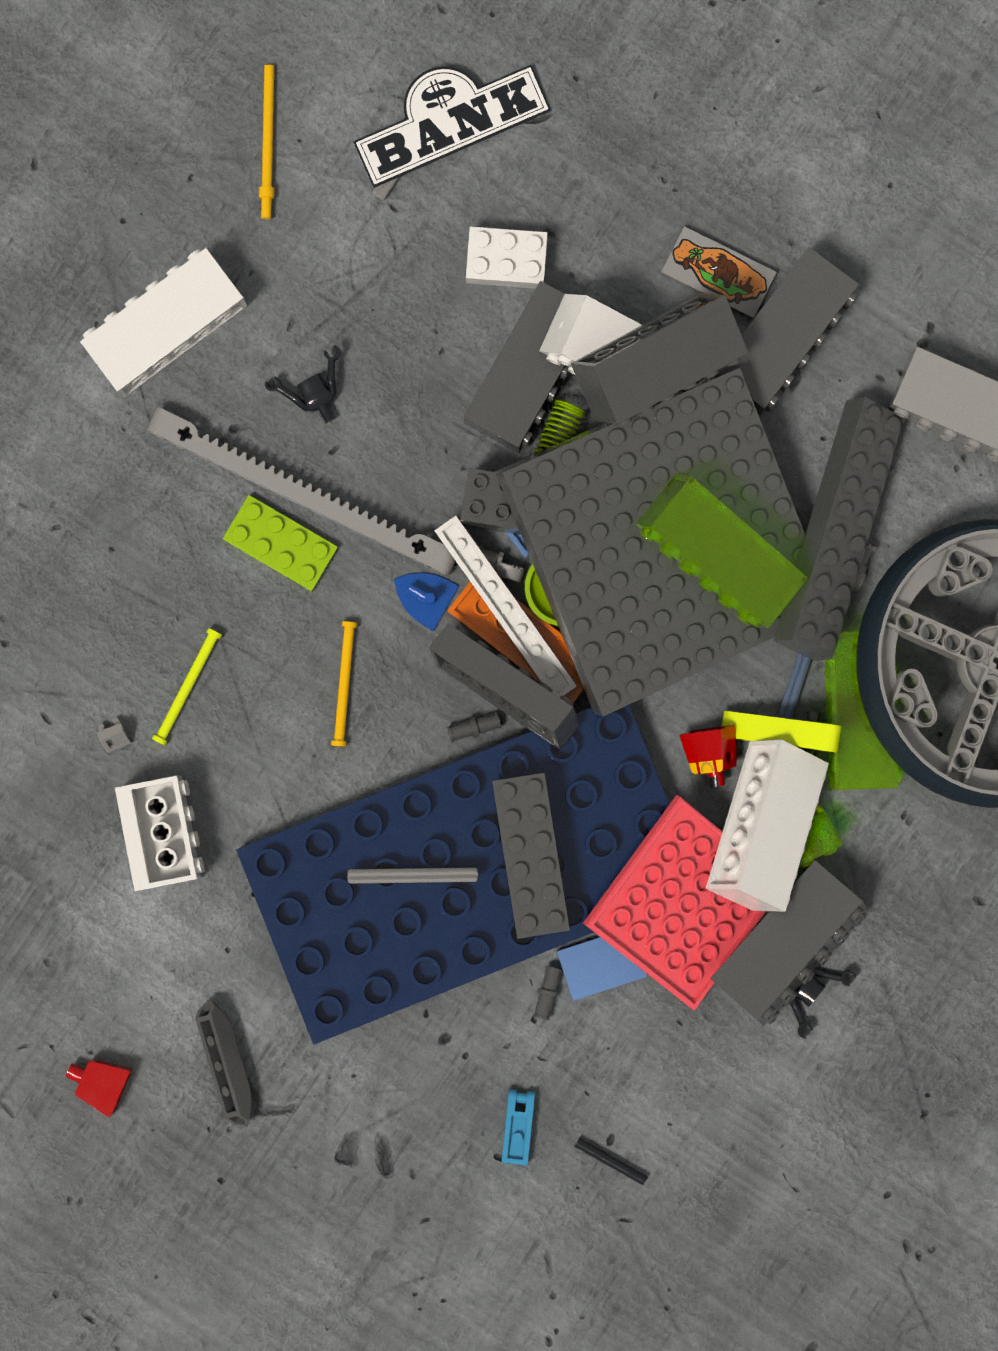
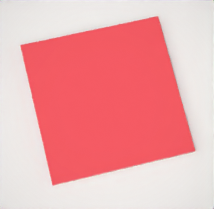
M676 795L583 924L695 1011L715 983L710 978L753 931L766 911H752L706 889L722 831L684 799Z

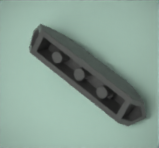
M209 999L198 1010L195 1019L224 1118L232 1124L248 1127L252 1107L251 1091L246 1070L240 1056L239 1046L225 1013L213 1000Z

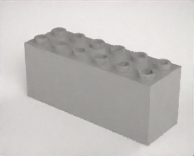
M917 347L909 356L887 409L894 412L895 415L904 418L903 422L909 420L915 423L914 427L921 431L929 432V430H932L939 434L938 438L950 443L955 440L963 444V449L972 453H976L978 450L986 454V459L998 463V381Z

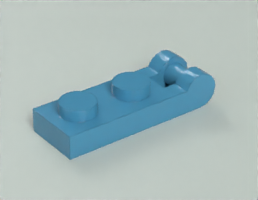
M509 1089L502 1163L528 1165L535 1091L520 1093L516 1089ZM516 1103L526 1104L525 1111L515 1110Z

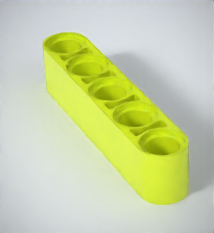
M724 711L722 726L735 725V737L738 740H784L798 748L838 753L842 726Z

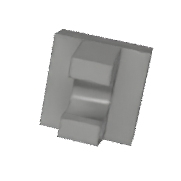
M118 718L112 719L114 726L105 728L103 723L98 725L97 736L107 753L131 744L129 736Z

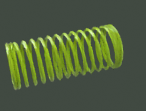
M555 400V406L552 407L554 411L550 412L552 417H548L549 422L545 423L547 427L543 428L545 433H541L542 438L538 439L541 444H536L538 449H534V452L543 451L544 449L540 446L551 447L542 441L550 442L554 445L559 444L544 435L553 437L561 442L566 440L546 430L556 432L569 439L573 437L549 425L557 426L572 434H577L576 431L559 425L551 419L560 421L575 429H579V426L562 420L553 414L561 415L578 424H581V421L556 409L564 410L579 418H584L585 411L568 402Z

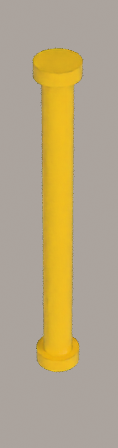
M342 621L344 634L334 740H331V745L346 747L347 742L344 741L354 628H357V623Z

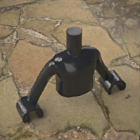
M334 345L336 349L334 357H330L327 350H324V356L328 359L327 384L321 373L297 385L303 400L283 386L280 378L276 376L274 377L277 381V386L272 389L269 383L265 381L266 389L272 392L278 391L305 412L319 410L325 424L333 421L334 417L328 405L337 396L335 361L340 358L341 350Z
M817 967L813 970L815 976L841 981L845 986H850L844 981L845 974H851L856 978V974L852 971L836 973ZM815 976L806 985L802 983L796 990L798 993L796 997L808 1007L826 987ZM794 998L790 1005L799 1024L797 1032L800 1037L807 1039L801 1034L800 1029L802 1026H808L813 1030V1027L806 1022L800 1004Z

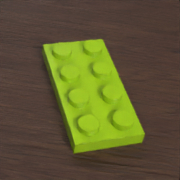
M250 495L247 496L223 537L224 541L313 592L338 549L336 545Z

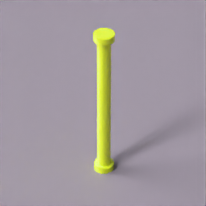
M210 628L206 632L208 635L157 735L154 734L152 737L154 741L166 746L168 742L166 738L217 639L222 637V634Z

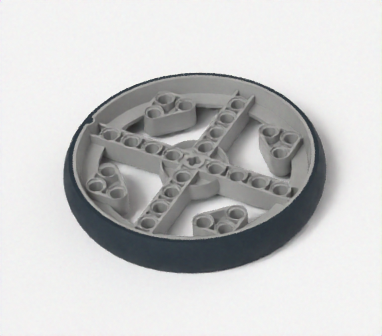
M982 519L951 525L930 534L913 545L890 566L872 593L862 618L856 651V673L860 697L870 726L880 744L905 773L934 793L953 801L971 806L998 808V770L973 767L998 702V665L996 668V664H998V613L993 624L981 626L971 634L966 635L908 609L914 598L928 582L931 593L941 597L955 594L990 578L993 570L992 564L984 557H998V519ZM951 554H954L957 558L956 566L950 562ZM975 564L980 569L979 576L974 574L973 567ZM942 578H945L948 583L946 590L941 586ZM901 616L906 619V627L904 629L899 624ZM924 626H926L930 632L928 639H926L922 633ZM898 636L956 661L959 678L968 690L945 754L933 746L918 730V728L930 727L935 724L938 716L937 710L924 678L918 670L906 669L898 672L895 671V652ZM948 636L953 642L951 649L946 646V638ZM970 647H973L976 652L974 659L969 656ZM906 675L911 678L909 688L904 684V677ZM985 681L990 687L988 694L983 690V683ZM897 699L902 703L900 712L894 706ZM976 705L980 708L979 718L974 715ZM920 709L925 713V720L923 722L918 719ZM966 730H969L971 733L969 743L965 740L964 736ZM958 754L962 757V764L960 767H958L955 762V758Z

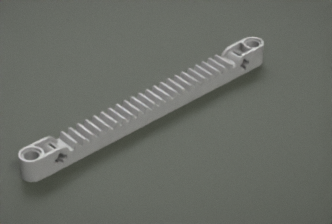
M160 407L156 408L146 428V431L428 568L446 576L450 575L456 561L444 544L422 534H416L407 538L406 529L403 528L397 533V526L395 524L388 528V522L385 519L378 524L379 518L377 515H374L371 519H369L368 511L360 515V508L356 506L350 510L351 505L348 501L341 506V499L339 497L332 501V495L329 492L322 497L323 491L321 488L313 492L314 487L310 483L304 488V481L299 479L295 483V477L292 474L285 479L286 473L283 470L276 474L275 466L272 465L267 469L265 461L258 465V460L254 456L248 461V454L243 452L239 456V450L236 447L230 451V446L227 443L221 446V442L217 438L211 442L209 434L200 438V433L194 424ZM189 429V433L192 435V438H186L185 441H183V438L180 434L181 432L186 433ZM420 541L424 542L423 546L426 551H420L419 554H415V548L412 547L413 544L418 545Z

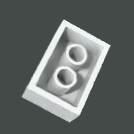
M470 227L466 283L536 289L540 281L544 282L547 232Z

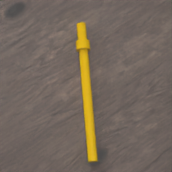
M264 65L262 187H259L261 219L264 220L271 219L272 199H274V187H272L274 65Z

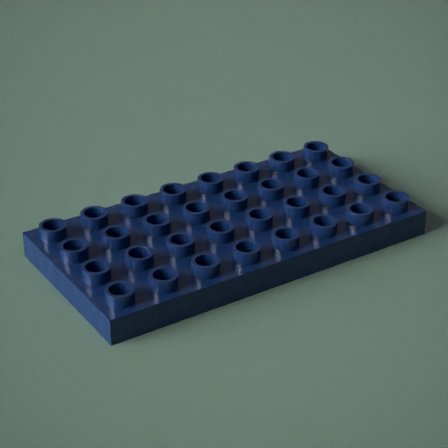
M630 705L603 717L594 714L592 707L576 713L579 726L561 750L531 731L236 849L313 1045L593 933L583 922L669 806ZM545 773L570 930L517 939L492 781ZM470 867L478 869V881L350 884L347 879V873L350 869Z

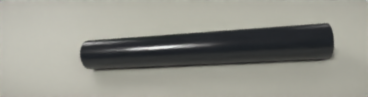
M581 1138L577 1140L574 1146L641 1185H644L648 1177Z

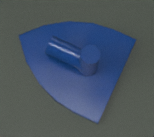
M426 573L407 574L394 579L397 594L406 611L420 624L434 631L459 586L440 576Z

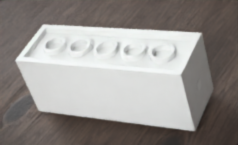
M206 248L202 251L197 249L187 257L189 261L181 267L179 264L172 267L166 273L168 276L160 282L158 280L152 282L146 287V293L139 298L138 296L132 297L124 304L126 307L119 313L116 311L112 312L104 319L105 323L97 329L92 327L83 334L84 339L80 341L123 398L247 307L242 295Z
M564 294L539 351L547 355L546 360L559 366L561 364L568 366L567 371L575 375L571 366L572 362L638 328L641 324L587 295Z
M784 740L749 742L706 885L707 890L752 911H786L793 884L797 877L800 860L805 850L807 836L812 826L815 809L819 803L822 785L826 779L829 763Z

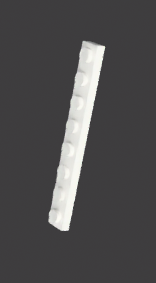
M454 516L434 530L540 681L547 684L553 690L552 693L559 698L574 689L576 684L457 516Z

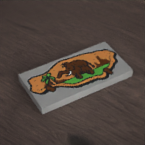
M685 226L661 274L701 294L725 295L731 309L751 319H754L777 273Z

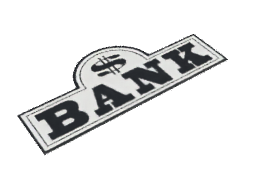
M532 65L482 86H479L469 74L460 69L444 66L436 67L423 72L410 84L404 98V120L353 142L372 186L375 188L548 113L551 109Z

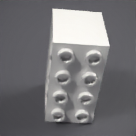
M172 776L116 787L115 792L134 891L202 878L201 873L205 872L203 858L198 857L196 847L200 846L198 832L192 829L191 821H195L193 807L188 806L186 796L190 795L188 781L183 780L182 776ZM158 799L160 803L164 804L161 813L154 809ZM162 825L169 830L166 839L159 835ZM166 851H169L174 856V860H171V865H169L168 861H164V856L167 854Z

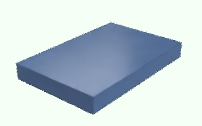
M601 937L557 951L573 1001L647 977L644 971Z

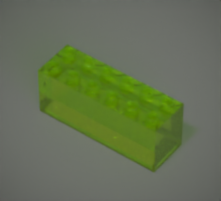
M674 475L636 523L642 529L640 534L650 542L656 541L661 546L659 550L670 559L673 557L681 563L679 565L680 569L690 576L694 574L700 579L698 584L710 593L714 591L720 597L717 600L728 609L734 608L738 612L737 617L748 626L752 624L757 628L759 626L769 628L808 579L807 576L692 476Z
M859 631L840 632L833 659L824 660L827 724L842 726L838 753L828 752L829 790L898 788V783H902V769L897 767L895 761L889 756L876 737L864 711L859 693L856 673V651ZM895 662V671H896V672H898V664H897V662Z

